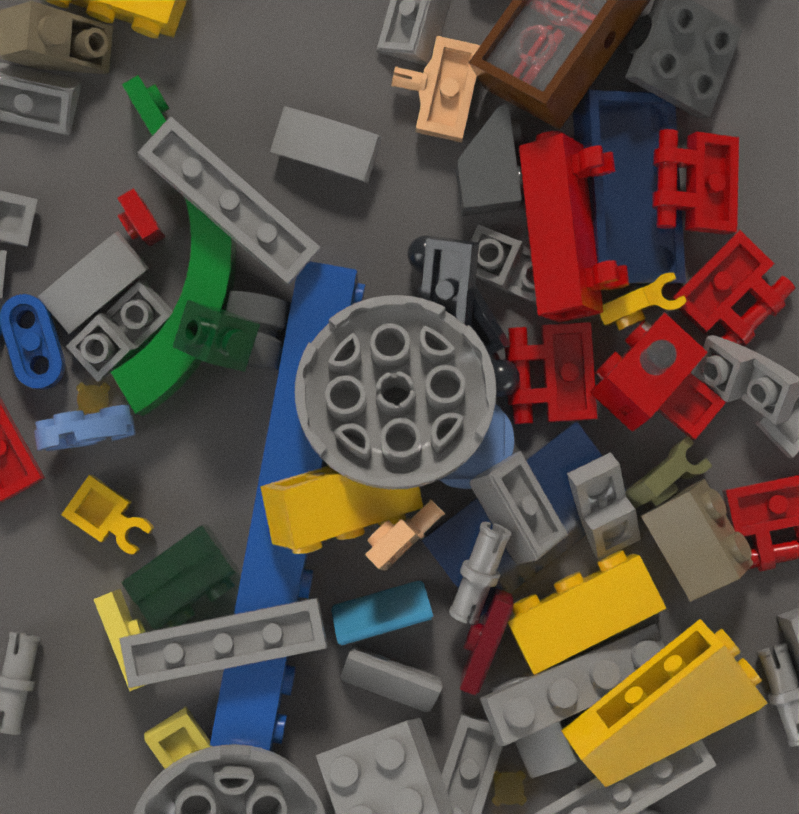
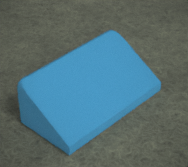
M419 580L335 604L331 610L338 644L341 643V646L428 621L433 617L425 585Z

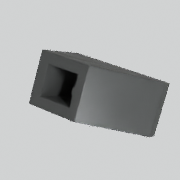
M509 105L499 106L457 160L456 177L462 216L514 210L520 206L522 201L521 195H524L521 166H517L515 148H519V145H522V135L519 119L510 118Z

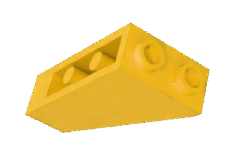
M699 619L563 728L561 732L582 762L606 788L760 710L767 704V701L755 687L762 681L756 671L744 658H741L738 662L734 659L741 651L722 628L714 634Z

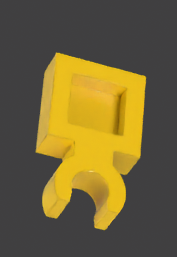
M88 475L61 514L99 542H105L109 534L113 533L116 535V542L120 549L133 555L137 554L140 549L129 541V531L135 526L148 534L154 530L153 525L147 519L141 517L129 518L124 513L132 502L94 475Z

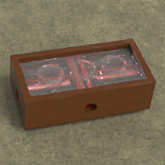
M512 0L468 63L485 90L560 130L651 0Z

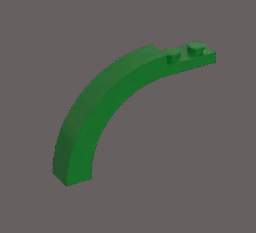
M139 75L123 83L122 86L153 136L166 122L162 113L170 108L156 84L146 88ZM186 198L185 201L190 219L191 252L187 277L180 298L172 314L151 342L133 358L111 371L112 376L134 413L140 416H145L164 403L188 380L202 362V360L173 347L187 300L226 310L229 291L233 290L236 272V242Z

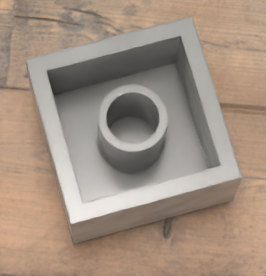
M421 718L401 722L316 755L336 814L454 813Z

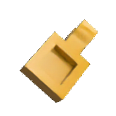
M672 272L662 274L650 285L641 287L604 304V313H600L604 325L610 326L616 323L620 331L645 320L643 310L653 305L660 306L665 310H676L684 306L687 302L685 296L669 301L662 295L664 285L677 279L675 274Z

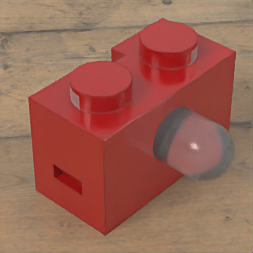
M665 312L651 325L643 320L624 340L630 346L621 357L615 351L595 372L602 379L590 393L632 432L655 414L708 353Z

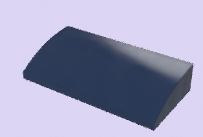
M588 90L573 110L574 140L583 144L584 149L601 145L603 153L613 152L615 172L587 177L598 263L615 260L617 266L626 265L629 285L625 287H645L655 282L662 274L671 272L675 274L677 279L665 285L686 283L682 211L677 210L676 228L661 229L657 228V210L652 208L653 192L658 190V167L653 165V153L659 147L660 130H677L676 106L653 93ZM677 168V191H681L679 168Z
M578 422L572 423L526 459L568 536L537 561L516 564L505 547L497 569L500 573V578L497 585L490 588L480 617L486 613L496 588L512 593L586 536L574 502L567 473L602 457V454ZM477 497L421 539L458 589L463 578L460 573L462 563L470 559L480 532V525L482 522L491 523Z

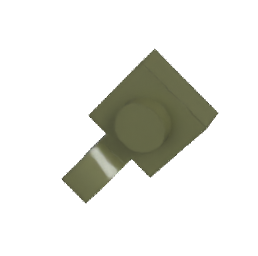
M689 436L678 441L671 448L668 457L664 461L653 467L625 491L627 499L635 509L649 501H652L655 506L660 505L679 489L674 483L679 477L682 479H693L712 467L707 458L695 465L687 461L686 451L694 444Z

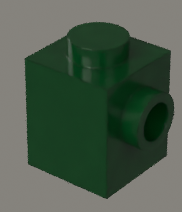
M187 300L173 347L206 363L245 372L260 324L224 309Z

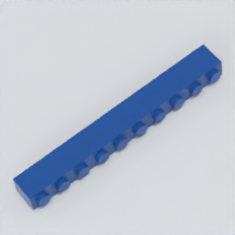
M310 261L296 277L234 614L298 602L300 598H309L314 570L305 569L308 553L294 554L290 548L272 544L260 486L324 467L325 461L321 459L307 440L299 421L295 403L296 374L305 348L329 324L328 320L346 307L363 301L365 284L357 283L358 272L356 269ZM289 656L224 669L210 746L249 745L271 751L273 743L282 744L287 715L279 714L282 694L291 696L296 666L288 665Z

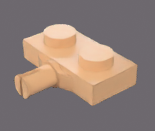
M437 36L432 59L425 67L423 73L395 66L391 87L395 86L419 92L420 111L416 124V133L462 143L477 78L468 62L480 45Z
M430 499L411 519L408 518L406 521L401 519L396 525H393L389 520L386 521L367 540L373 547L365 555L378 569L387 571L420 538H424V533L445 513Z

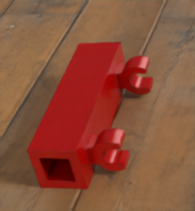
M561 131L541 133L536 136V141L519 145L537 312L539 316L560 323L604 313L601 290L628 286L629 279L626 265L617 266L615 260L600 263L597 261L587 177L603 176L615 172L613 152L603 153L601 145L584 149L583 144Z

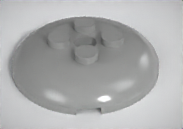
M387 295L366 299L336 313L328 320L329 324L318 333L312 343H308L299 362L296 374L295 403L303 432L315 452L341 475L366 486L394 490L420 487L440 480L457 470L475 453L487 434L493 418L496 401V379L493 365L483 342L469 325L465 326L456 317L446 312L445 307L423 298L404 295ZM397 387L404 389L409 396L400 405L395 406L394 403H389L382 397L384 392L390 388Z
M233 744L198 750L172 763L146 788L133 814H325V810L319 794L311 781L293 763L274 752L262 748Z

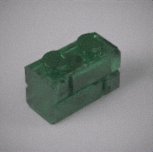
M202 524L123 580L122 585L135 604L138 605L151 627L157 630L165 624L168 627L179 626L193 617L196 613L191 606L207 595L209 600L213 602L236 585L231 580V577L240 570L207 524Z

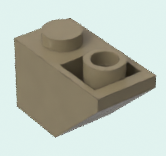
M34 1L0 10V59L36 69L95 74L109 73L113 26Z

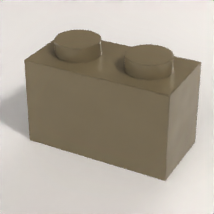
M705 479L673 494L658 506L654 505L641 516L690 602L740 579L754 564L751 559V549L746 538L740 532H735L726 516V506L722 497L716 490L710 489Z

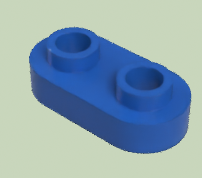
M19 294L11 297L1 308L0 326L15 375L21 383L28 387L39 390L49 389L59 383L66 368L65 358L51 312L40 299L32 295ZM27 312H33L35 315L34 325L24 329L21 325L22 316ZM41 357H46L49 361V368L47 372L39 375L34 368L35 362Z

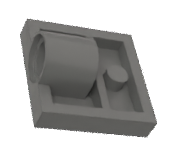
M654 0L650 13L640 17L627 36L626 51L633 56L625 78L698 119L710 118L742 29L693 0Z

